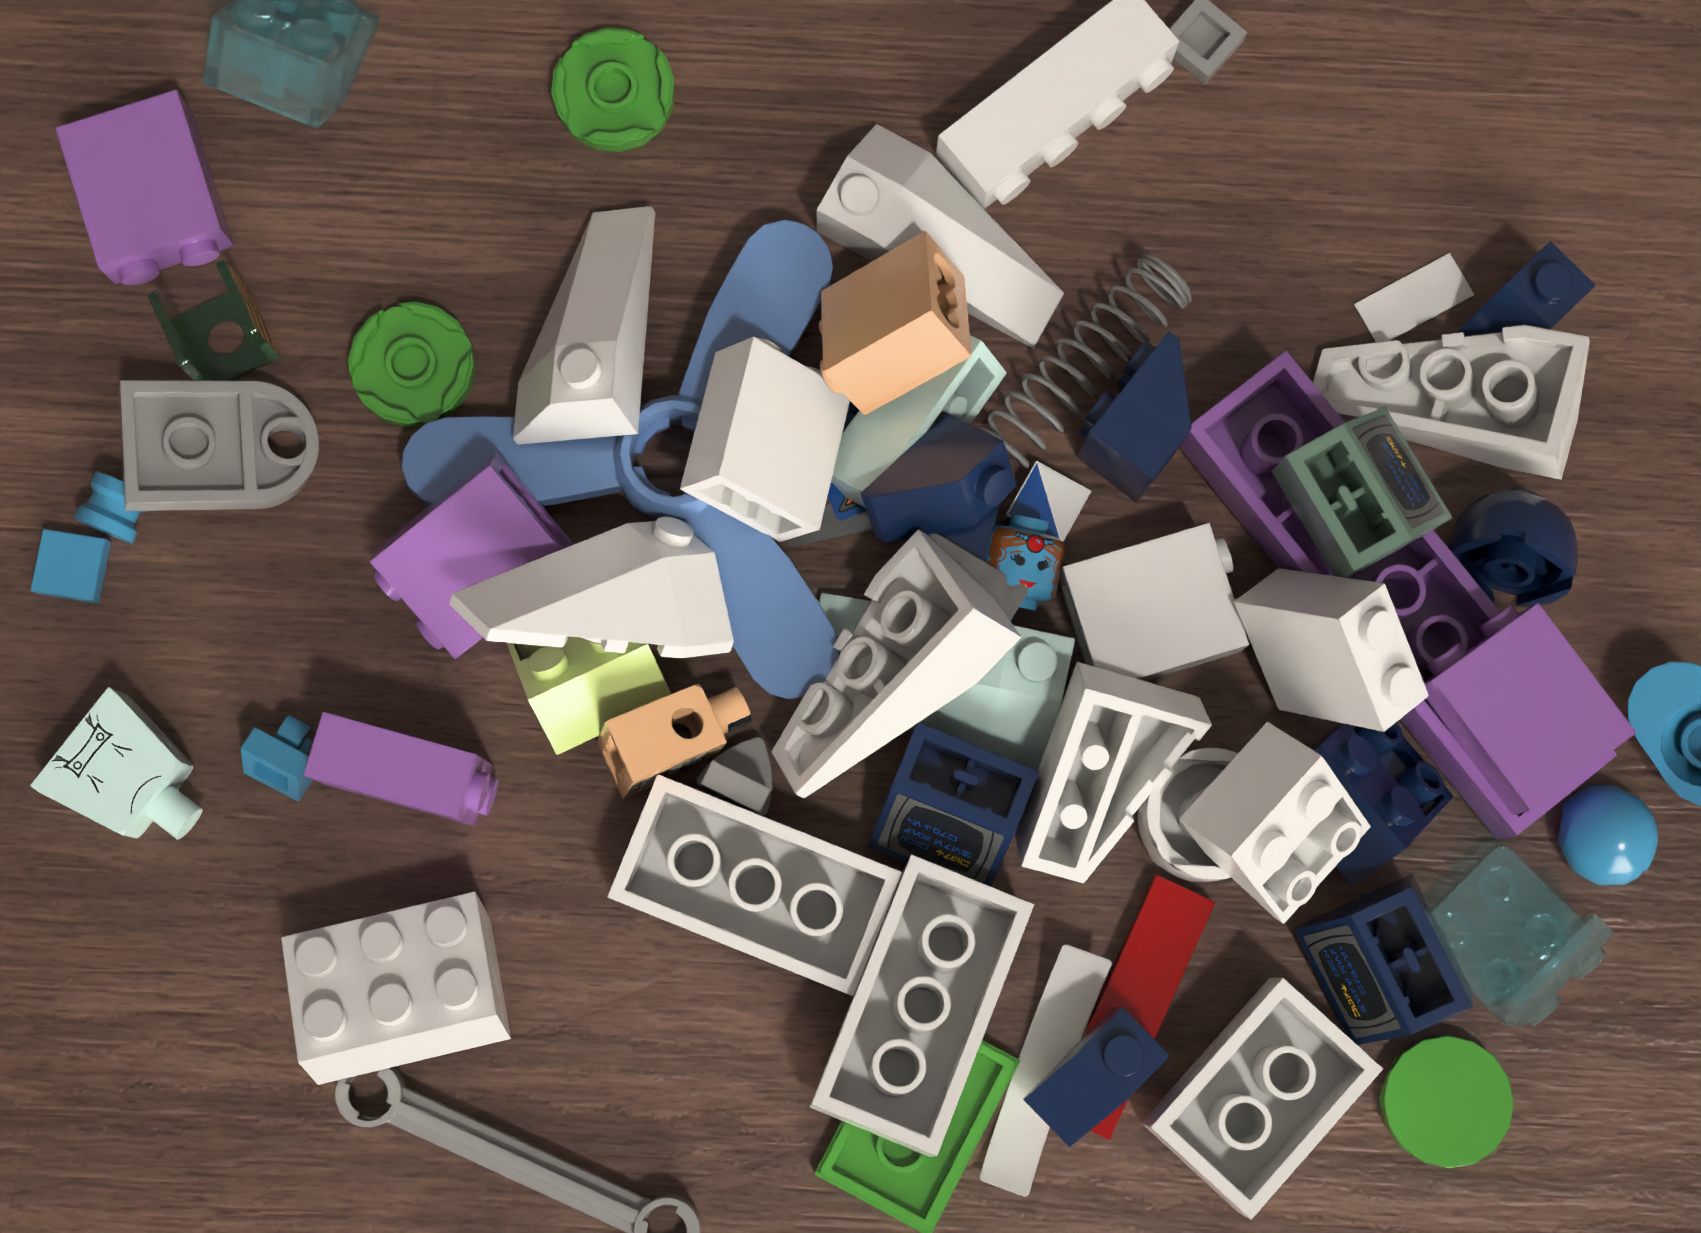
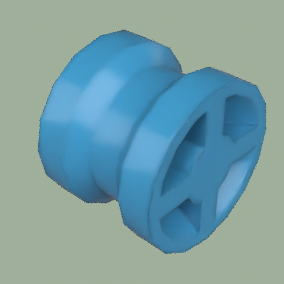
M95 471L90 481L93 492L87 503L78 506L73 518L112 537L133 544L138 534L135 523L140 513L144 511H124L123 481Z

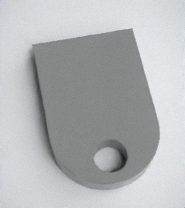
M120 380L119 407L124 511L265 509L288 501L299 493L310 479L319 453L318 430L309 410L297 397L287 390L261 381ZM279 431L291 432L301 440L303 452L295 458H281L271 451L268 445V438Z

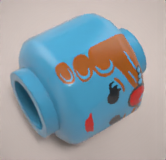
M1011 514L1009 526L995 525L994 529L991 530L986 563L1006 574V582L1009 586L1020 583L1026 586L1028 593L1019 607L1036 611L1038 601H1049L1056 594L1065 555V546L1059 538L1046 534L1048 521Z

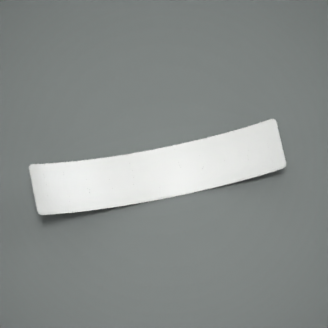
M1070 945L1062 946L1021 1050L1020 1062L1010 1081L980 1173L981 1181L1024 1197L1029 1195L1050 1127L1028 1106L1023 1098L1081 1041L1095 1002L1112 965L1109 959Z

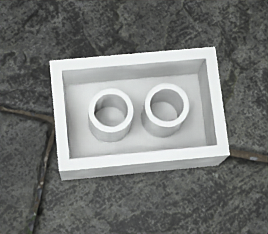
M476 892L281 937L297 1060L318 1085L511 1039L491 920Z
M1269 978L1141 1123L1238 1213L1252 1220L1383 1068L1284 978Z

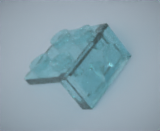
M1503 846L1492 849L1431 910L1472 989V994L1502 1025L1524 1026L1529 1022L1532 1026H1535L1547 1018L1561 1002V998L1556 992L1572 976L1580 980L1592 972L1607 954L1601 947L1614 934L1596 914L1576 915L1511 849Z

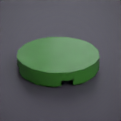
M607 27L582 35L572 43V48L565 53L563 59L560 57L553 71L551 94L560 122L575 140L597 151L621 153L644 146L663 130L673 112L676 87L668 59L659 48L657 49L651 42L645 40V36L633 30Z
M415 301L400 303L398 307H392L387 311L381 310L369 317L354 336L348 358L353 387L365 407L386 423L410 429L422 427L426 423L454 414L470 394L476 373L473 346L459 322L437 306Z
M1443 1035L1417 1040L1399 1052L1390 1064L1385 1082L1382 1083L1379 1101L1384 1125L1401 1149L1421 1162L1446 1168L1475 1164L1496 1150L1510 1128L1514 1101L1509 1078L1495 1056L1473 1041Z

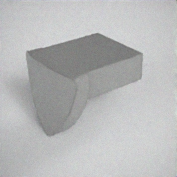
M759 737L753 738L721 753L697 777V785L738 807L761 816L766 815L772 793V771L763 739Z

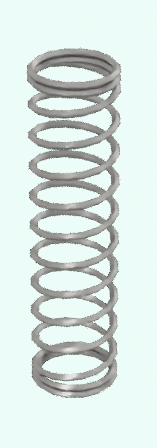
M1142 254V257L1138 258L1137 261L1138 268L1127 269L1125 273L1127 287H1110L1108 291L1110 305L1104 303L1093 304L1091 315L1094 323L1088 321H1077L1075 323L1074 333L1077 341L1069 338L1058 340L1057 352L1060 359L1052 356L1041 357L1039 366L1043 377L1036 374H1024L1022 385L1026 395L1019 392H1006L1005 404L1009 413L997 409L989 410L987 414L989 426L993 432L977 427L1003 440L1006 451L1022 467L1029 468V462L1004 439L993 421V415L996 414L1018 426L1040 450H1046L1045 442L1025 425L1016 414L1010 402L1011 397H1016L1034 407L1053 429L1059 433H1064V426L1060 421L1037 402L1028 387V379L1036 380L1050 388L1072 413L1081 415L1079 405L1053 383L1044 364L1046 361H1050L1066 369L1085 392L1092 397H1098L1096 387L1067 361L1062 351V345L1066 343L1080 349L1108 379L1116 380V373L1107 362L1086 346L1079 333L1080 326H1086L1100 333L1110 348L1123 360L1129 362L1133 355L1122 342L1101 326L1096 311L1098 308H1102L1114 313L1124 327L1138 341L1144 343L1147 340L1150 343V337L1145 330L1131 317L1119 310L1113 294L1115 291L1129 294L1153 322L1161 327H1167V319L1162 312L1148 299L1135 291L1130 279L1132 273L1141 274L1145 282L1162 299L1176 309L1184 310L1188 303L1192 301L1191 290L1179 273L1160 257L1153 254ZM1150 266L1156 269L1158 272H1160L1173 285L1177 292L1173 288H1171L1166 282L1157 277L1150 268Z

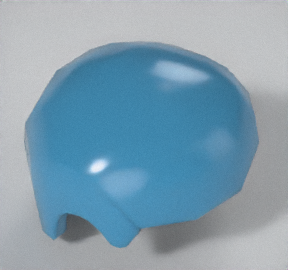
M1612 783L1586 785L1566 799L1561 807L1562 819L1557 843L1562 850V855L1575 874L1599 886L1625 885L1639 878L1642 872L1647 871L1656 853L1659 841L1658 827L1652 811L1637 795Z

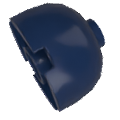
M1512 488L1494 492L1470 503L1459 515L1447 543L1449 550L1492 602H1495L1492 591L1494 589L1507 594L1517 595L1515 606L1531 607L1537 603L1540 605L1553 603L1569 593L1577 570L1578 543L1569 517L1551 501L1525 488Z

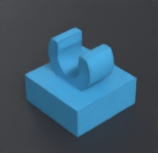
M290 715L280 726L275 738L254 727L241 747L243 773L300 802L312 783V779L303 776L309 758L306 753L312 744V740L307 737L312 731V727Z

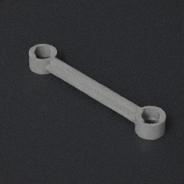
M397 1067L379 1070L377 1074L387 1086L388 1097L386 1103L392 1106L388 1112L376 1117L362 1116L351 1105L349 1088L356 1076L338 1080L335 1090L338 1110L347 1121L356 1126L375 1127L384 1123L392 1124L626 1233H647L649 1223L644 1219L648 1218L654 1209L662 1205L678 1207L675 1213L684 1220L687 1233H701L702 1231L700 1215L694 1205L687 1199L677 1195H662L651 1200L407 1088L404 1076Z

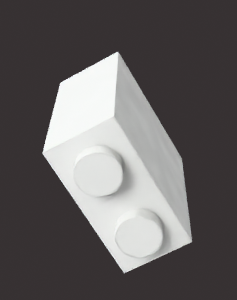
M753 336L715 352L680 489L754 529L770 535L771 538L779 542L820 530L850 400L844 393L836 394L830 389L822 376L821 370L800 364L783 354L780 348L769 340Z
M1210 523L1062 567L1059 585L1085 664L1147 681L1239 653L1249 645L1246 630L1234 604V601L1238 598H1234L1227 578V574L1233 573L1231 554L1222 536L1214 538Z
M1278 568L1234 601L1279 710L1385 732L1429 696L1385 583Z

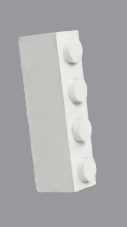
M1112 0L938 135L936 156L984 209L997 199L1002 205L1007 204L1029 185L1031 180L1028 178V175L1040 165L1046 162L1049 167H1054L1069 156L1079 144L1075 138L1086 129L1094 125L1097 130H1101L1114 121L1126 108V104L1123 101L1140 87L1145 93H1148L1160 85L1174 70L1171 63L1180 41L1145 0Z

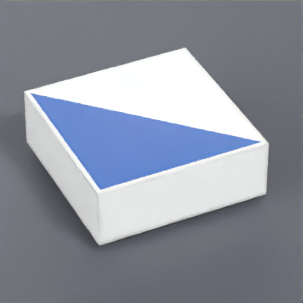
M1036 461L1004 519L1010 521L1011 514L1048 521L1046 534L1057 537L1064 542L1091 490Z

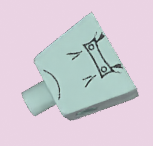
M110 687L105 690L30 785L37 792L123 836L139 838L154 821L177 840L181 839L195 825L203 811L201 807L178 791L179 787L192 772L194 767L192 763L132 698Z

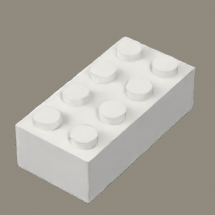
M657 774L607 897L854 996L903 872Z
M911 855L809 1107L929 1157L937 1156L1034 904Z

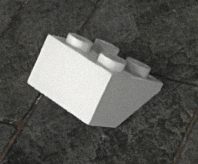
M1266 722L1179 818V821L1205 854L1274 918L1283 924L1299 906L1305 904L1312 897L1316 887L1343 857L1349 855L1356 848L1360 838L1371 827L1324 758L1269 722Z

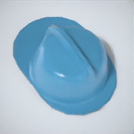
M1669 661L1650 668L1636 681L1628 699V721L1637 732L1635 734L1636 739L1657 767L1666 783L1681 798L1701 806V665L1694 662Z

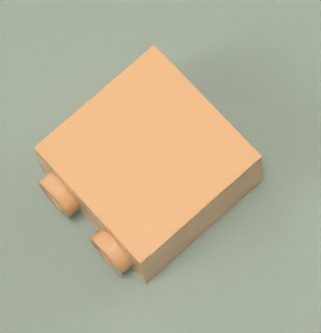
M926 231L821 291L822 320L819 321V330L822 335L823 360L820 361L822 376L833 392L836 394L844 393L864 416L972 356L964 275Z

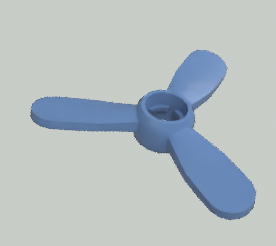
M788 220L765 224L748 238L708 311L679 394L652 399L640 407L638 434L517 445L513 440L515 417H446L422 426L410 437L403 451L402 470L410 492L425 506H429L497 452L542 506L622 492L633 508L653 521H657L660 517H672L687 523L692 527L693 534L715 552L734 640L733 647L752 678L771 695L787 700L803 699L810 685L824 682L841 651L833 647L838 639L837 631L792 560L770 535L754 529L686 492L681 496H670V493L656 488L647 479L642 466L635 467L637 455H643L647 443L658 432L674 425H683V428L695 432L715 352L754 336L775 343L783 354L788 357L791 355L821 303V291L829 287L833 264L828 246L813 229L803 223Z

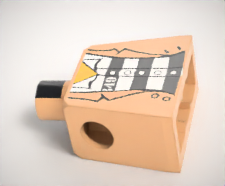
M695 684L605 721L597 744L622 799H625L653 786L657 774L671 778L717 756L726 744L724 734L750 723L752 718L748 705L737 687L707 699L700 684ZM682 724L687 726L692 732L693 737L690 739L680 737L676 734L672 725Z

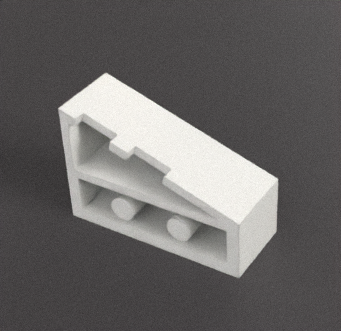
M1077 662L1038 768V777L1015 832L1021 866L1084 883L1134 822V813L1155 787L1161 789L1173 774L1172 766L1193 740L1197 739L1199 741L1212 726L1200 697Z

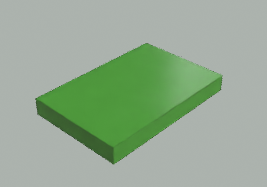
M983 1040L981 1041L937 1156L929 1157L841 1121L814 1175L922 1233H932L1020 1060Z

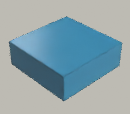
M43 529L30 591L38 595L99 604L111 542L103 538Z

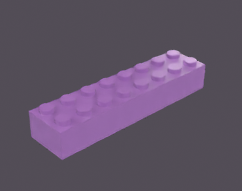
M1285 351L1191 424V431L1179 448L1277 569L1333 576L1277 482L1272 470L1286 455L1340 426L1345 421L1290 354ZM1434 530L1349 577L1351 579L1385 583L1423 682L1434 676L1427 667L1431 661L1459 642L1467 652L1486 638L1479 627L1500 612ZM1426 699L1400 719L1497 840L1519 835L1617 756L1614 750L1533 810L1512 815Z

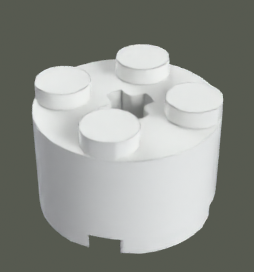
M1203 748L1181 755L1171 768L1173 774L1161 789L1155 787L1138 808V827L1142 842L1152 861L1168 873L1192 882H1213L1230 878L1222 868L1205 854L1179 821V818L1238 753L1221 748Z

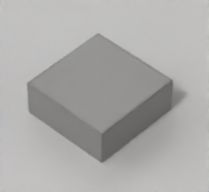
M1194 0L1170 28V31L1180 41L1173 60L1206 85L1243 43L1248 32L1209 0Z

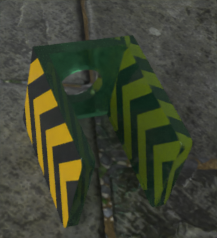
M225 259L216 262V266L229 293L180 315L157 290L147 294L179 366L194 381H233L281 358L249 288ZM234 322L241 326L244 333V341L241 348L234 354L227 356L214 353L209 346L210 332L219 323Z

